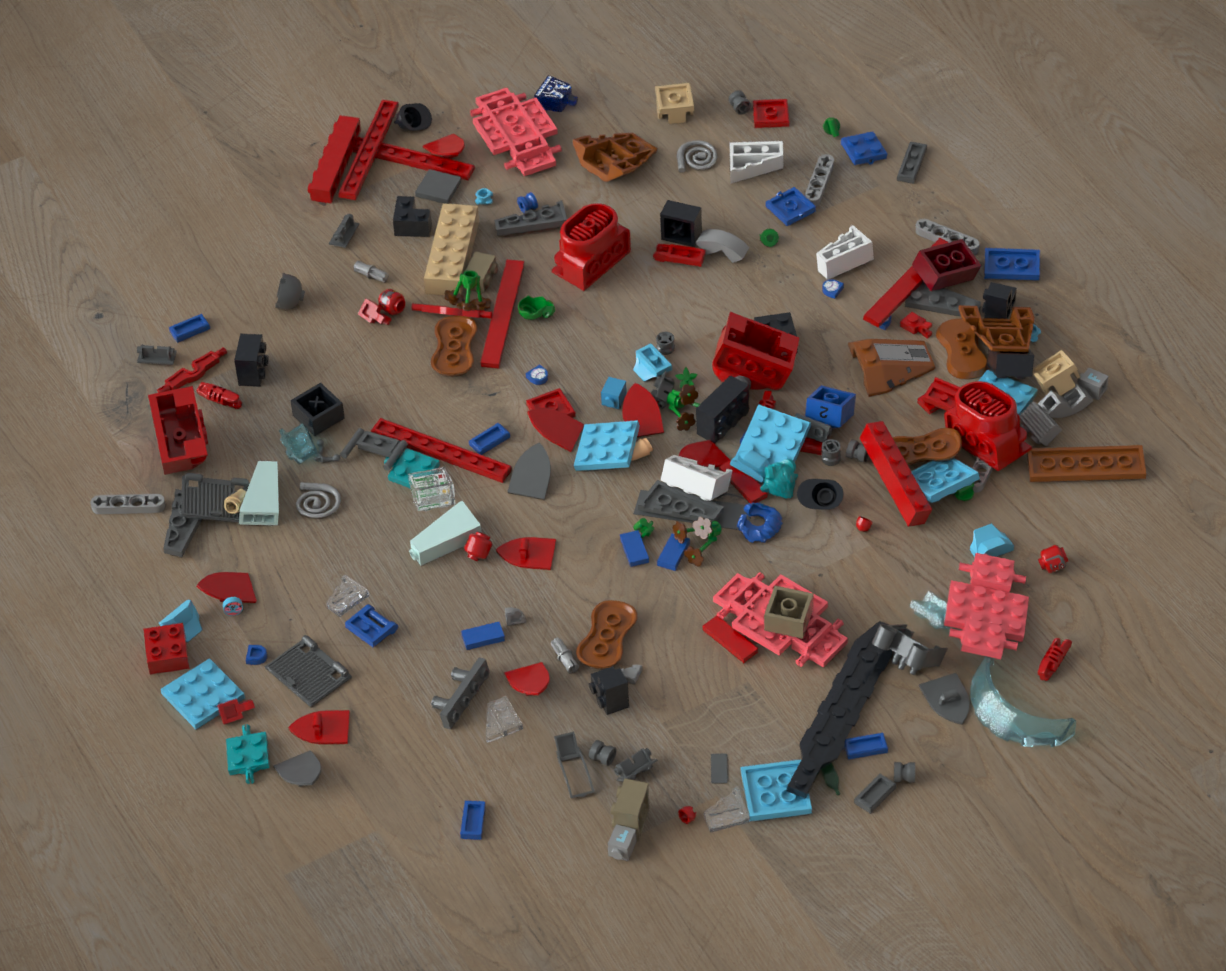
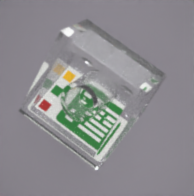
M445 467L408 474L413 501L418 511H429L438 507L446 508L455 504L454 484Z

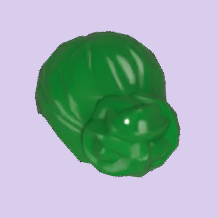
M528 295L518 304L519 314L527 320H536L541 316L548 318L553 316L556 310L554 303L546 300L543 296L534 298Z

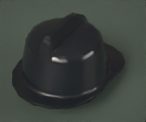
M421 103L405 104L397 113L394 124H398L403 131L424 130L431 125L432 115L430 110Z
M807 479L800 484L797 490L799 502L809 509H834L840 505L844 496L841 485L829 479Z

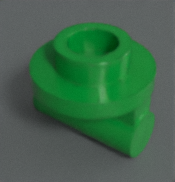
M834 117L827 118L823 123V130L833 137L839 136V120Z
M766 229L762 234H759L760 241L768 247L776 245L779 240L778 232L774 229Z
M974 482L957 490L954 493L955 497L961 501L972 499L974 495Z
M641 518L633 526L635 531L639 530L641 532L640 536L642 538L645 535L649 537L655 527L652 526L653 521L648 523L645 518Z

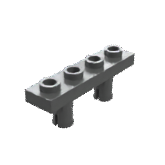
M479 657L469 671L455 667L451 672L452 680L461 681V684L450 699L438 696L433 697L431 701L432 708L442 710L440 717L444 728L452 729L465 708L469 706L474 695L478 693L480 686L488 678L490 670L486 659Z

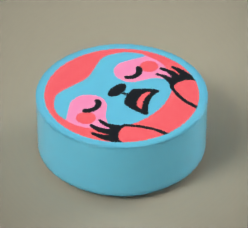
M229 597L222 605L224 613L229 616L238 615L243 610L242 601L238 597Z

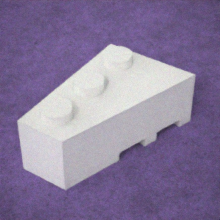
M783 141L730 143L731 183L783 168Z
M853 225L845 235H839L835 243H829L816 253L818 271L827 280L874 259L872 241Z
M673 455L665 459L661 481L666 482L670 487L681 488L688 494H696L701 499L710 501L728 491L733 470L726 469V472L714 469L715 465L709 464L708 467L697 465L696 460Z

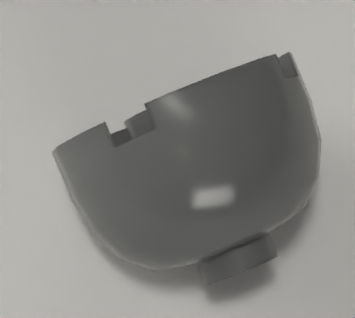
M282 273L275 308L289 310L295 308L299 301H303L305 291L302 290V284L297 277Z

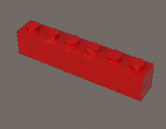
M339 115L337 122H334L333 132L329 134L328 144L324 146L323 156L319 159L318 168L313 173V180L308 185L311 201L332 203L353 152V146L356 145L357 137H359L361 132L360 118Z
M883 421L867 423L860 436V440L907 526L925 524L932 508Z

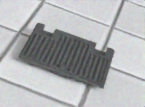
M186 473V475L182 476L181 517L239 523L240 512L235 514L228 513L224 508V501L228 496L237 492L234 491L235 485L243 486V490L247 492L250 484L249 480L235 477L231 478V480L203 478V475L198 473ZM189 480L198 481V487L189 486Z
M304 635L301 641L264 666L309 707L314 706L352 678L348 669L330 658L307 635ZM306 645L310 648V651L307 653L301 650ZM338 671L341 677L336 680L332 675Z

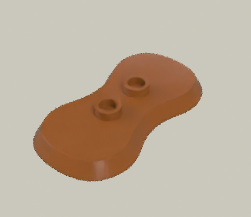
M465 316L442 318L435 325L434 331L438 340V347L431 358V366L437 373L444 376L464 375L474 363L470 344L477 332V324L472 318Z
M962 318L945 321L937 328L936 337L947 351L946 365L948 372L952 376L959 379H973L983 376L986 370L990 369L987 365L988 358L979 349V337Z
M940 428L916 437H892L908 466L923 461H949L958 455L962 446L959 432L952 428Z
M608 600L599 603L593 609L591 630L579 643L576 650L579 661L596 669H606L615 666L621 660L624 636L637 621V611L633 606L621 601Z

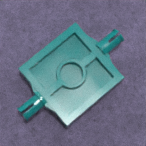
M406 448L401 457L392 466L393 468L388 474V480L412 489L411 478L435 474L440 466V462L437 459ZM386 457V459L384 460V464L387 462L389 457Z
M246 724V727L245 725L242 726V736L226 739L227 762L230 776L246 774V783L250 784L251 781L253 784L255 772L270 768L268 736L266 731L251 734V727Z

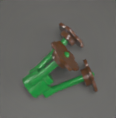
M464 271L463 274H460L455 290H446L444 292L445 300L449 301L452 305H457L458 309L484 311L490 308L491 300L482 297L480 276L475 271ZM462 284L467 289L465 301H462L464 297L459 293ZM476 286L478 298L470 302L471 289H474Z
M685 384L681 392L673 389L667 396V403L670 405L669 409L679 417L676 420L679 431H687L690 429V426L696 423L693 413L688 414L684 412L681 414L677 410V408H682L688 404L695 407L700 405L695 402L699 394L695 390L694 385Z
M699 517L698 520L693 522V527L686 528L684 523L676 521L672 529L675 533L674 538L679 543H684L687 533L695 531L696 536H700L702 539H709L700 549L689 546L684 552L690 564L694 563L697 567L701 566L704 561L702 552L711 543L717 541L716 536L721 534L722 529L719 522Z

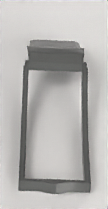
M574 731L554 736L557 759L564 775L570 798L584 797L587 794L594 793L591 777L584 757L577 746ZM580 757L592 791L572 795L561 761Z

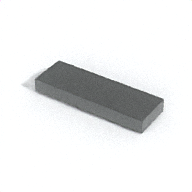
M910 141L897 175V181L915 183L927 151V144Z

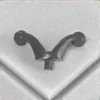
M322 439L317 440L319 451L315 453V461L318 460L322 463L340 460L339 454H335L333 457H324L322 455L324 441Z

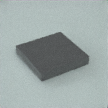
M429 169L415 191V197L448 204L462 182L461 177Z

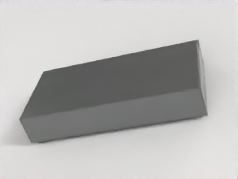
M879 774L854 799V804L871 814L896 789V783Z

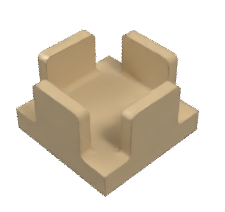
M689 83L655 87L659 119L662 118L663 114H668L669 124L686 122V112L693 115L694 103Z
M1062 350L1035 366L1032 373L1046 395L1050 392L1048 388L1054 386L1057 393L1061 396L1076 386L1070 376L1071 374L1077 379L1080 378L1077 367Z

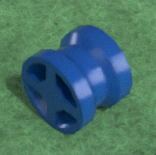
M532 192L527 193L525 197L520 196L517 198V203L522 213L538 208L537 199Z

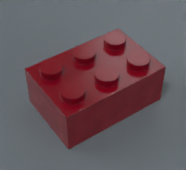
M963 239L919 250L912 263V266L931 292L974 280L981 268V264Z

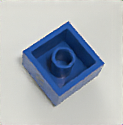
M821 385L807 398L805 416L827 424L832 428H840L854 415L856 394Z

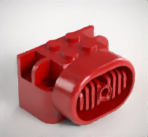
M594 203L582 207L561 226L560 250L554 255V261L557 265L551 269V272L585 291L631 252L630 230L618 223L616 211L608 205Z
M730 312L727 324L724 326L717 343L715 356L712 361V369L716 377L722 382L730 375L733 377L745 376L751 381V390L765 388L779 390L784 386L793 370L800 338Z
M983 381L970 382L958 389L955 394V406L944 413L945 428H952L959 432L963 449L979 457L980 460L997 471H1000L1032 450V446L1024 442L1027 438V432L1020 427L1017 404L1012 396L993 384Z
M193 386L148 395L164 475L192 470L203 463L208 456L206 450L208 439L202 409L198 410Z

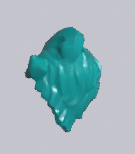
M786 459L765 467L766 477L764 484L760 487L761 491H769L773 496L791 499L794 493L795 481L798 478V474H794L796 470L794 461Z

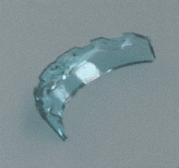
M984 657L973 675L970 699L976 716L993 734L1005 741L1012 740L1021 743V746L1033 747L1034 745L1059 746L1075 735L1076 720L1074 718H1040L1024 713L1010 705L998 693L992 682L990 667L994 664V658Z

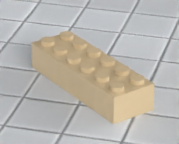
M443 203L424 276L425 294L445 295L444 292L446 290H455L460 274L464 273L470 262L479 225L478 206ZM463 284L461 285L460 290H459V293H460V294H462V291H463V287H464Z

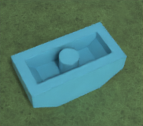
M650 343L636 351V364L633 370L643 381H646L652 377L662 375L664 371H671L672 364Z
M752 450L740 451L730 462L731 466L761 483L766 477L765 467L770 465L765 457Z
M993 524L974 530L973 542L970 545V551L974 557L976 553L997 557L1014 550V545L1010 539Z
M186 600L159 622L160 626L183 623L186 642H189L202 631L199 621L200 616L191 600Z

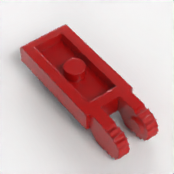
M659 243L656 246L653 258L660 262L668 261L701 267L706 250Z

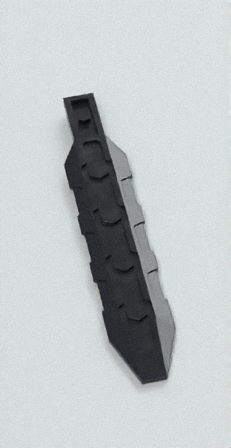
M881 621L877 622L853 643L847 654L848 658L840 673H837L834 678L833 686L826 699L821 702L817 710L818 714L811 727L806 730L800 741L802 760L787 786L788 792L806 799L821 769L838 759L845 746L844 742L852 727H855L867 699H870L875 689L874 685L892 657L891 649L883 650L872 644L880 624H889Z

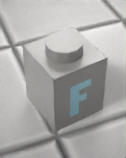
M1088 368L1085 373L1080 374L1077 383L1085 388L1092 398L1099 400L1108 388L1109 376Z
M616 824L608 842V856L617 860L629 861L637 842L636 829Z

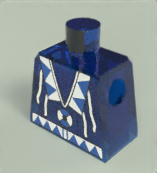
M550 75L546 77L534 95V98L538 99L544 110L562 112L567 104L576 106L578 102V97L572 95L570 84Z

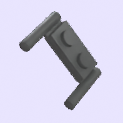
M358 428L340 453V456L347 458L355 445H358V449L389 457L383 466L385 470L389 471L408 443L405 440L399 441Z

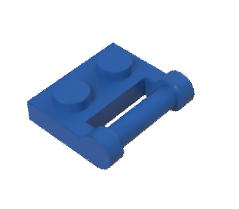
M367 604L345 622V628L371 647H375L389 634H394L398 629V624L394 621L390 622L376 612L373 606ZM368 617L373 618L375 621H377L379 624H381V625L384 626V627L381 628L379 625H377L375 622H373L372 620H370Z

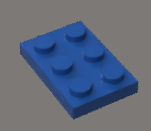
M985 248L984 279L1039 280L1040 250Z

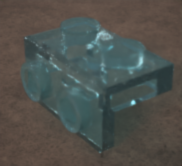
M304 423L288 433L283 428L279 430L282 436L280 441L287 448L285 452L290 460L294 459L298 464H301L317 453L311 435Z
M931 591L927 592L923 600H912L909 607L915 610L914 614L929 620V625L936 629H950V627L944 626L947 603Z

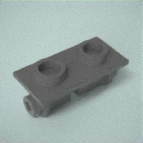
M347 214L343 217L329 245L346 248L359 226V223L354 222L352 214Z
M141 344V346L137 347V353H139L137 363L173 365L177 350L171 348V346H157V349H154V346Z
M664 371L661 377L658 376L653 385L656 389H653L651 392L659 409L667 406V396L672 392L674 386L673 378L665 377L667 371Z
M798 413L795 414L796 418L811 423L807 437L823 443L827 440L828 436H831L833 429L829 425Z
M642 748L631 756L634 761L633 764L630 758H627L616 765L614 772L617 776L620 775L616 780L624 781V778L634 780L636 774L641 771H648L653 767L652 764L658 760L650 758L651 751L648 748Z

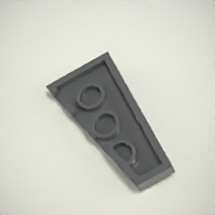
M563 201L556 202L557 205L551 207L548 204L541 206V210H527L520 216L513 214L494 220L497 236L548 228H560L567 220Z
M924 281L905 301V307L960 317L959 305L977 306L979 311L981 308L980 301L945 288L931 292Z
M659 480L654 483L638 504V510L693 521L698 520L699 517L718 521L724 513L723 506L703 500L694 494H688L679 488L670 487L667 483Z
M175 489V499L172 503V513L169 518L164 553L183 557L202 519L181 517L182 490Z

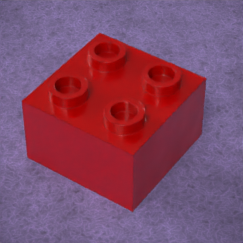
M183 623L143 629L150 675L190 669Z

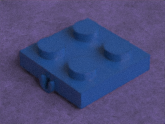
M874 132L841 138V145L854 165L863 163L873 164L874 161L887 159V152Z
M795 187L783 193L780 191L774 198L766 201V207L786 226L816 212V206Z

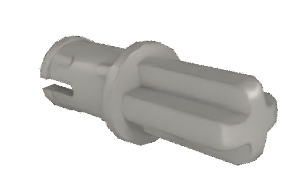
M356 261L354 264L355 272L361 273L369 279L372 277L382 282L387 281L388 273L376 269L375 265H367L361 261Z
M558 637L551 641V646L558 655L557 659L563 663L567 672L570 674L572 671L573 673L579 669V665L574 660L572 651L567 649L563 641Z

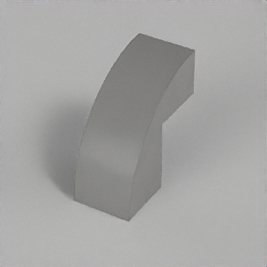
M716 229L702 231L696 241V244L701 249L706 250V256L722 250L732 263L742 260L749 249V246L740 238L726 231Z
M1075 384L1076 386L1064 397L1051 390L1038 404L1051 417L1063 418L1081 411L1094 400L1085 388Z

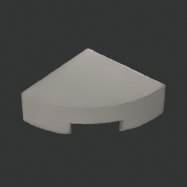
M511 607L505 608L507 626L526 622L525 615L521 610Z
M632 665V667L622 668L621 670L628 683L635 685L643 669L642 665Z

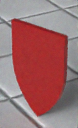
M454 133L423 145V148L430 153L442 155L447 159L457 157L465 147L464 140Z
M634 383L627 392L623 402V421L639 422L640 427L637 437L664 433L660 409L655 398L644 387Z
M538 408L527 412L531 423L543 437L569 452L572 451L584 427L583 423L553 409Z
M711 440L688 444L681 449L678 455L696 460L697 465L708 467L711 464L715 465L716 468L730 461Z
M518 538L499 546L496 552L505 561L518 567L551 570L556 539Z
M213 573L204 577L196 586L207 595L219 599L220 602H224L229 597H238L242 603L257 602L248 573Z
M543 662L504 672L511 687L518 692L524 693L526 696L540 695L550 682L549 673Z
M350 710L313 712L294 721L288 729L296 737L309 743L348 744Z

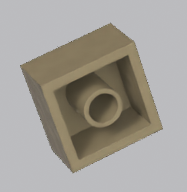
M774 586L764 614V631L803 639L813 611V593Z
M624 778L622 786H618L617 802H613L611 807V814L614 815L612 827L615 828L616 824L636 829V840L639 841L650 809L649 783Z

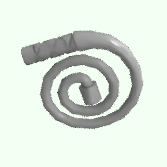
M701 140L684 143L680 146L676 155L679 172H685L684 151L686 148L692 145H704L712 150L713 159L710 163L712 154L704 147H694L687 152V163L692 168L698 170L708 169L715 164L717 159L715 148L710 143ZM695 151H704V152H698V154H695V155L693 156V161H694V163H696V164H698V165H695V164H693V163L690 161V155H691L693 152H695Z
M300 483V490H312L302 494L297 499L296 507L302 515L310 518H323L333 514L339 508L341 498L336 488L325 483ZM324 492H330L335 496L336 503L331 510L321 513L327 510L330 505V499ZM320 495L325 498L326 504L324 505V507L320 508V499L316 496H308ZM305 497H308L306 500H304L303 506L306 510L304 511L301 508L300 503ZM314 500L312 508L308 507V502Z

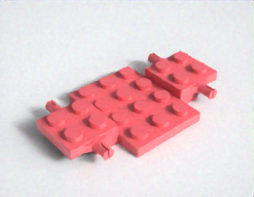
M508 88L476 97V104L479 108L470 110V114L472 117L480 114L482 116L473 118V124L493 155L510 150V156L513 160L504 163L506 170L517 167L523 176H527L556 166V160L552 154L561 152V146L557 145L550 148L544 138L558 134L557 127L537 98L520 103V101L527 99L526 94L523 92L515 95Z
M976 553L972 565L961 562L959 565V571L970 572V584L951 580L944 626L962 629L960 631L950 628L949 637L961 639V651L1001 659L1004 648L1017 650L1018 642L1006 639L1023 642L1029 596L1010 593L1013 582L1025 584L1026 576L1015 574L1013 560Z
M761 572L751 579L737 573L713 596V602L723 607L717 613V616L722 620L729 613L738 616L732 622V628L779 656L792 644V649L801 654L796 660V664L800 665V667L810 660L824 668L848 643V638L838 632V629L844 625L842 620L837 619L832 624L820 617L828 608V602L814 593L813 611L803 639L764 631V614L774 586L812 593L781 574L768 586L761 582L765 579Z

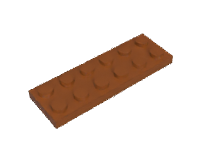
M1142 445L1032 448V450L1027 452L1030 482L1146 479Z

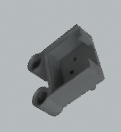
M880 624L872 644L883 650H893L895 654L892 663L897 665L900 660L898 666L900 670H904L905 666L908 665L911 667L910 674L915 675L921 668L940 666L948 648H940L936 645L934 649H929L912 639L914 632L906 628L907 624Z

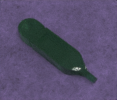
M833 763L821 769L820 772L826 785L832 788L837 796H839V777Z

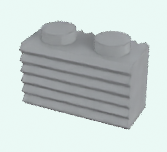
M1034 401L1019 415L1022 422L1020 426L1026 432L1033 434L1031 438L1038 445L1042 443L1047 446L1062 431L1045 409Z

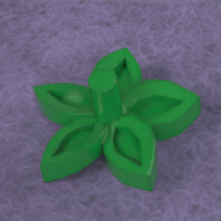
M685 367L683 374L675 375L678 380H682L680 382V389L685 384L694 385L692 380L698 374H689L688 368Z

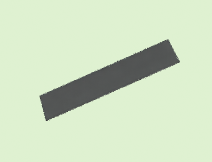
M640 490L633 514L689 523L694 522L693 520L638 510L639 502L648 492L647 490ZM710 500L724 507V513L717 521L720 526L739 530L737 528L739 518L742 514H747L744 512L745 505Z

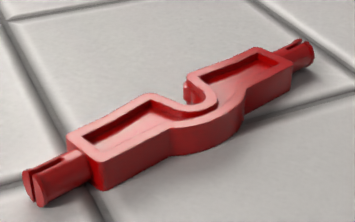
M412 303L411 307L412 311L492 319L493 315L492 311H465L448 306Z
M222 347L215 353L210 351L192 361L191 365L194 371L181 368L174 375L167 378L165 385L157 389V392L179 389L187 383L199 380L207 370L220 362L219 358L227 354L226 348Z

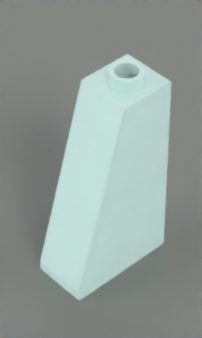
M258 461L240 508L239 524L278 525V465L276 461Z
M460 501L410 540V555L413 560H417L420 566L465 546L470 534L476 533V531L481 532V525L465 503Z

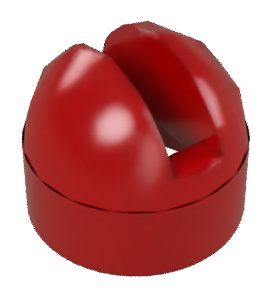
M858 516L856 527L859 531L866 532L871 528L873 522L865 517Z
M685 806L678 811L679 818L684 824H689L696 818L697 813L692 810V806Z

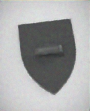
M540 442L526 450L516 462L508 493L545 500L551 476V464L548 454Z
M957 673L919 684L928 704L939 716L957 724L964 723L969 712V697Z
M311 750L273 766L284 781L299 787L313 785L321 774V764Z

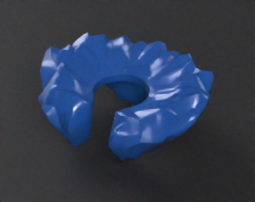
M748 503L744 507V512L747 514L740 516L737 528L743 532L749 542L760 541L765 543L766 540L774 537L781 529L783 524L782 517L773 507L762 503ZM747 515L761 516L765 519V523L761 526H755L747 520Z

